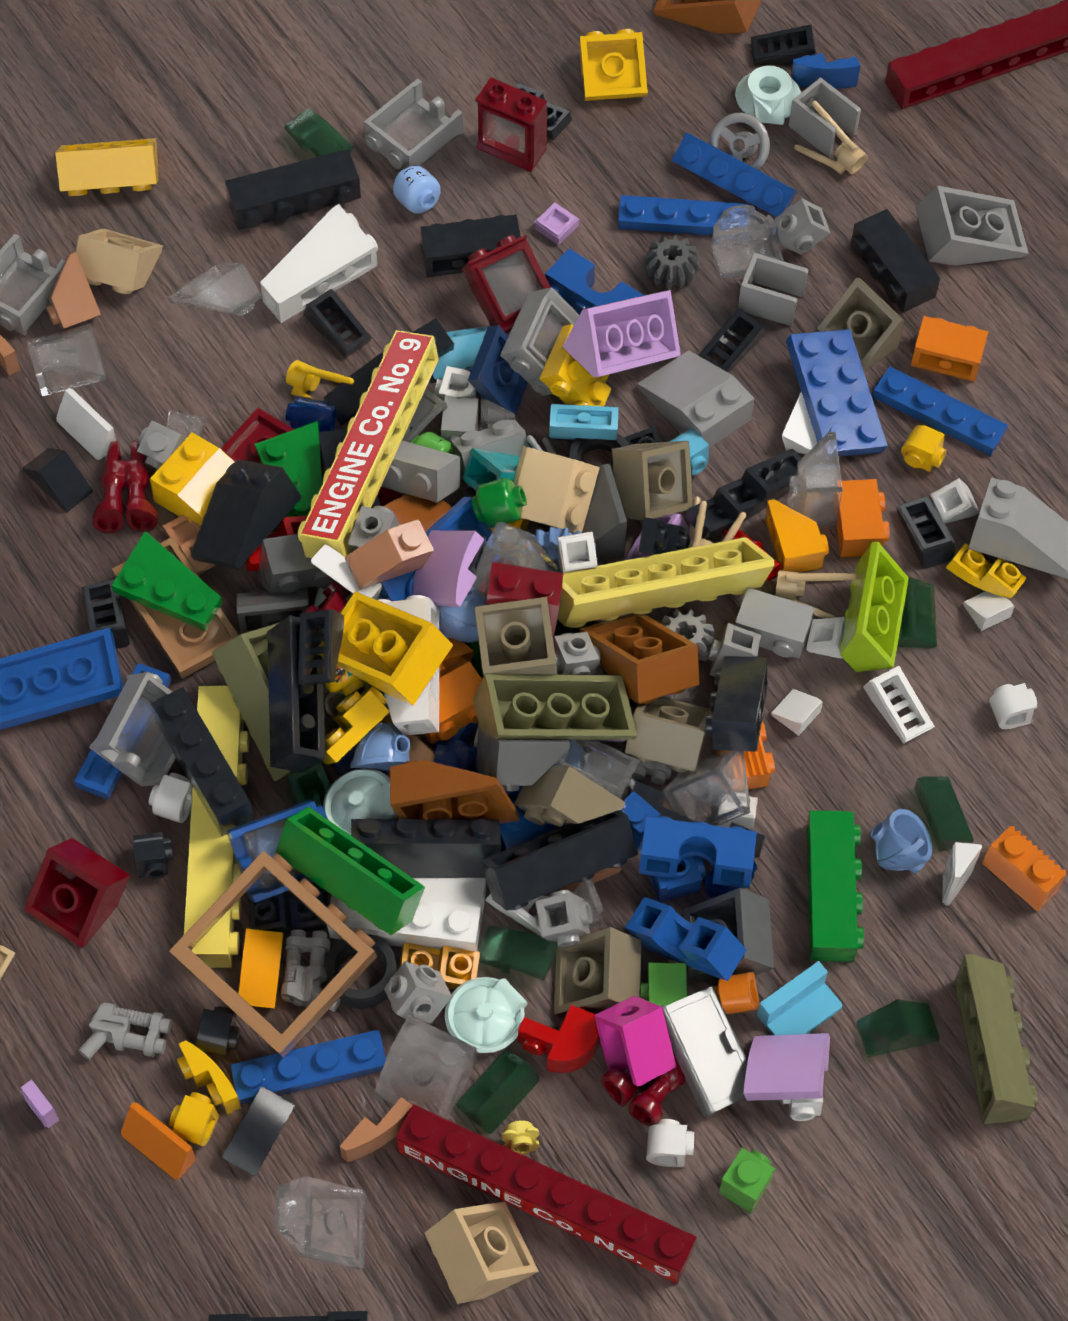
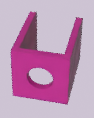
M632 996L594 1015L608 1070L617 1069L624 1071L629 1068L633 1084L641 1086L676 1067L662 1006Z

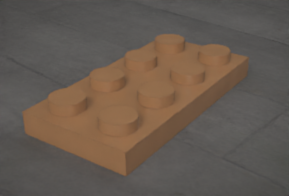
M173 537L160 543L199 577ZM126 561L112 568L115 579ZM130 600L181 679L214 662L215 659L212 651L239 636L221 608H219L208 629L203 631Z

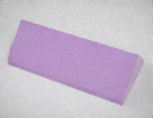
M671 290L583 309L562 347L593 377H600L681 356Z

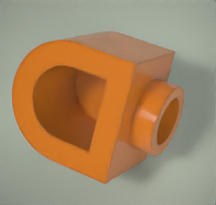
M754 971L731 975L728 981L719 979V985L714 986L716 995L727 1015L758 1010L760 1002Z

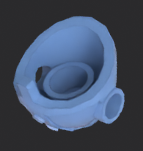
M471 587L461 607L436 606L439 610V631L447 639L450 637L466 643L479 641L475 607L483 606L485 599L476 588Z
M378 723L359 741L350 768H370L390 772V766L401 765L406 761H410V741L392 723Z
M898 809L893 811L884 822H879L870 833V836L875 840L877 864L886 870H909L916 874L932 856L930 834L921 819L909 810Z

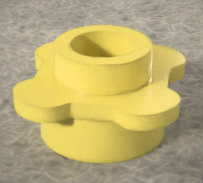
M528 1121L512 1122L504 1128L501 1134L502 1141H505V1144L502 1146L522 1155L536 1151L540 1147L539 1141L536 1140L539 1136V1130Z

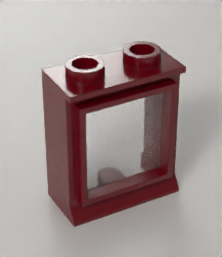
M490 77L475 99L478 102V142L476 148L532 172L547 150V101Z
M510 235L496 243L498 248L488 253L485 248L474 252L468 256L469 262L462 268L490 326L499 325L506 334L512 330L528 293L550 288L526 240V235L515 239L514 235Z

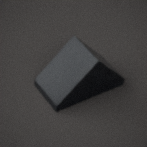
M47 448L22 468L23 472L67 513L93 493L92 488L65 450Z

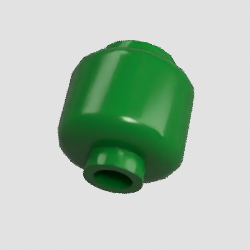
M501 478L480 485L477 488L476 496L472 497V506L476 518L480 523L484 522L491 528L520 520L523 506L527 505L524 489L520 485L516 486L509 478Z

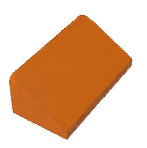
M133 1102L130 1105L121 1129L122 1137L173 1179H180L196 1160L192 1146L139 1103Z

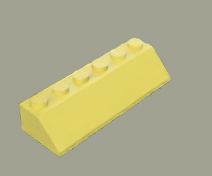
M747 537L599 565L593 568L564 572L557 619L564 626L577 628L586 625V622L599 619L613 621L618 619L619 615L629 613L647 614L654 608L664 606L678 608L683 606L685 602L694 600L712 601L717 599V596L725 594L743 595L746 593L747 587L755 589L763 586L774 567V559Z

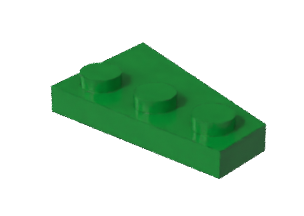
M318 421L255 444V450L261 464L283 467L302 497L286 517L308 516L311 511L312 499L314 495L319 494L323 485Z
M146 531L111 585L114 593L203 631L208 629L222 605L221 596Z

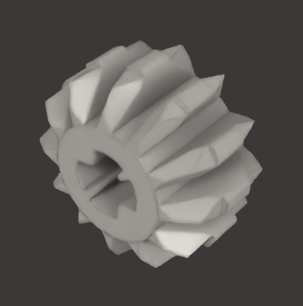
M676 609L673 612V618L664 616L661 624L698 645V660L706 662L714 637H712L714 628L713 625L706 624L705 614L695 618L693 617L694 612L692 609L687 612V615H682Z

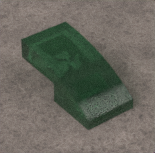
M309 108L284 127L304 151L310 149L316 157L349 149L351 153L354 149L331 124Z
M489 926L478 950L480 952L479 962L510 973L513 969L545 981L558 950V943L513 929Z

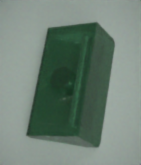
M909 577L897 647H937L934 585Z
M924 776L917 778L914 788L938 850L950 849L955 845V842L972 843L974 841L949 777Z
M505 1049L455 1105L484 1131L492 1134L539 1082V1077L529 1062Z

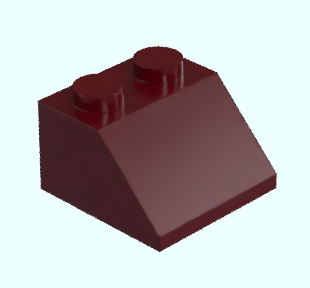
M492 562L487 579L484 605L547 597L552 637H554L564 574Z
M70 838L47 850L23 910L83 948L118 906L130 875L74 838Z

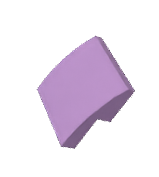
M431 530L428 539L434 551L423 568L415 571L412 595L429 597L435 606L461 607L477 578L468 568L482 545L484 538L476 531Z
M829 1033L754 1036L745 1075L743 1094L746 1100L823 1098L824 1071H828Z

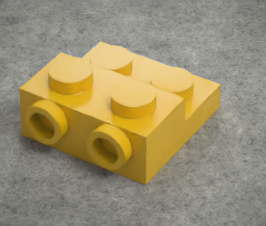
M623 29L617 31L616 34L603 35V32L593 31L586 33L585 36H580L579 55L585 101L647 97L648 90L642 32L634 33V30Z
M573 325L562 326L539 379L566 405L604 406L611 391V388L606 384L609 374L593 377L562 347Z
M374 686L370 689H365L362 693L358 691L353 694L350 693L336 706L339 713L333 719L340 727L338 729L334 728L325 736L326 759L323 761L326 765L337 763L390 712L384 706L387 703L386 698Z

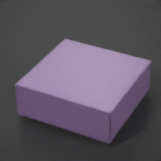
M555 202L534 221V229L557 245H560L579 226V218Z
M32 1079L20 1087L25 1101L45 1127L49 1128L59 1121L54 1108Z

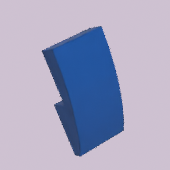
M823 53L812 56L807 55L793 59L791 78L798 86L808 88L820 77L835 89L856 87L860 64L857 56L826 62Z

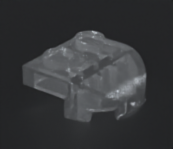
M737 205L723 211L722 216L714 224L711 240V250L720 279L745 275L754 253L784 261L776 236L777 225L769 214L765 216L755 211V207L751 205Z

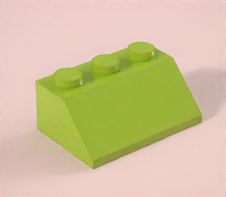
M872 542L856 564L855 574L857 579L852 580L850 584L851 597L849 608L845 612L846 624L843 639L840 642V656L855 672L894 668L909 577L879 542Z

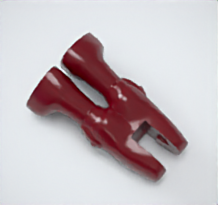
M139 440L132 441L131 460L121 461L120 444L118 441H112L109 444L104 473L100 478L105 493L102 502L94 510L92 520L94 528L100 532L114 533L122 529L123 507L121 492L125 487L128 488L126 520L130 528L144 532L151 531L158 525L157 511L146 500L145 490L149 485L150 476L147 472V463H145L146 456L137 451L140 446Z
M675 1055L676 1067L656 1077L647 1090L638 1094L629 1104L630 1114L647 1126L659 1123L663 1116L660 1105L668 1093L677 1090L684 1084L685 1076ZM610 1069L600 1079L606 1092L621 1107L626 1106L640 1087L633 1084L630 1069L625 1073L617 1069Z

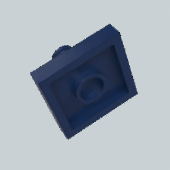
M499 325L490 326L486 330L473 367H466L465 370L470 372L468 382L503 420H513L517 414L528 382L519 373L515 372L510 364L500 356L508 339L507 334Z

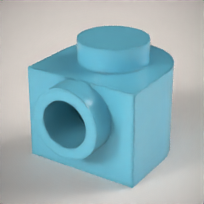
M688 429L670 441H689L691 475H697L704 470L708 464L709 444L695 430Z

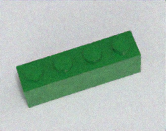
M309 806L286 819L275 854H279L293 869L304 874L320 888L331 893L345 903L347 907L355 910L389 935H393L413 921L425 886Z
M809 811L806 824L809 961L854 962L857 950L863 949L864 928L857 927V915H862L863 895L862 892H856V880L860 881L862 875L861 858H855V847L860 846L861 828L860 825H854V811Z

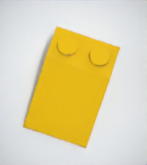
M191 432L150 478L153 500L177 516L184 515L189 518L190 523H192V520L201 526L216 483L234 461L220 448Z
M355 591L340 613L344 615V630L337 665L387 695L414 706L453 644L433 623ZM324 641L319 646H324Z

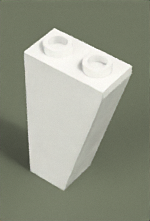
M339 204L334 206L260 282L263 302L281 323L303 311L306 304L332 288L333 291H336L377 266L376 252L378 251L376 241L370 234L365 235L353 214H347Z
M412 595L407 597L406 600L400 601L378 600L429 621L439 630V610L429 597ZM439 668L414 706L384 693L392 722L403 735L439 732Z

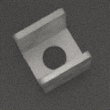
M820 77L792 100L789 127L829 157L833 153L836 129L814 112L816 109L812 106V102L817 101L837 125L852 137L857 134L861 109ZM810 98L808 104L805 105L804 103Z
M754 253L741 284L738 308L745 313L792 326L797 298L755 286L753 283L803 297L809 270Z

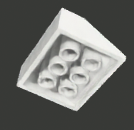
M412 877L425 886L413 921L393 935H389L377 928L375 924L355 910L347 907L345 903L332 895L330 904H334L347 916L348 919L344 924L354 933L360 928L366 934L376 935L390 946L402 947L407 942L440 950L445 945L477 952L487 879ZM327 925L330 938L342 939Z

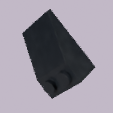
M237 460L226 469V473L216 483L191 552L193 560L237 570L262 544L263 539L270 535L302 498L283 467Z

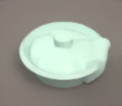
M762 66L741 79L736 87L735 96L739 107L746 114L754 116L761 123L783 125L784 119L790 116L792 100L801 91L798 84L783 69L776 66Z
M361 768L345 773L330 786L324 798L323 809L327 819L349 835H351V819L397 818L396 812L390 805V778L375 769Z
M490 977L471 979L461 984L451 994L452 997L447 1002L445 1008V1023L450 1035L459 1045L470 1051L490 1053L507 1047L517 1038L518 1029L525 1015L524 1009L528 1003L510 985L507 979L499 980Z

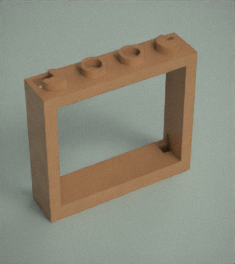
M263 851L169 952L282 1057H285L376 959L377 955L371 948L375 942L360 928L354 933L347 927L344 922L348 918L332 903L325 907L316 898L320 892L309 881L303 878L298 882L289 874L293 868L277 853L271 857ZM266 870L357 952L283 1034L277 1031L191 951Z

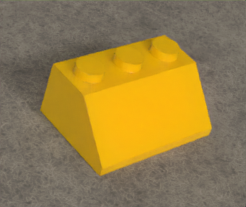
M156 138L61 145L55 152L60 192L68 191L69 196L87 195V189L99 188L102 194L120 192L119 187L132 186L133 191H146L152 189L151 184H157Z

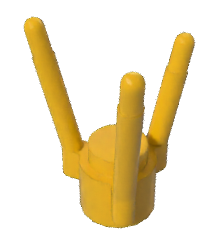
M295 360L290 365L286 374V383L293 386L291 394L304 400L328 421H332L333 416L306 392L309 390L314 391L318 387L321 378L339 384H353V378L321 370L302 361Z

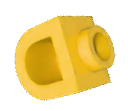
M924 425L915 426L901 448L905 462L913 468H922L928 472H931L934 466L939 468L947 449L943 448L945 434Z
M191 1092L190 1096L185 1095L181 1105L175 1106L170 1117L169 1126L183 1140L205 1146L213 1133L220 1115L212 1104V1099L200 1093Z

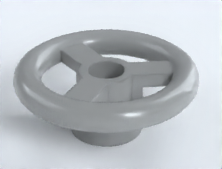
M733 113L722 118L716 124L710 136V145L719 149V139L722 135L730 143V149L733 152L732 156L742 161V158L755 154L760 143L759 154L750 166L759 170L764 165L770 150V140L766 128L757 118L746 113ZM738 122L746 123L752 126L757 133H734L728 126ZM740 139H742L745 144L743 150H740L738 147V142L740 141Z

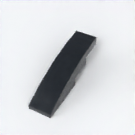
M436 318L412 332L434 336L438 358L454 350V342ZM383 352L349 376L353 378V384L340 383L323 397L324 402L341 426L356 416L361 396L364 392L368 391L373 370L379 367L383 359Z
M793 449L747 468L742 478L717 488L713 498L706 500L707 507L702 537L709 540L723 533L733 525L741 512L746 513L744 521L756 515L767 507L768 500L777 501L809 479L813 475L814 470ZM700 504L690 507L684 517L694 528Z

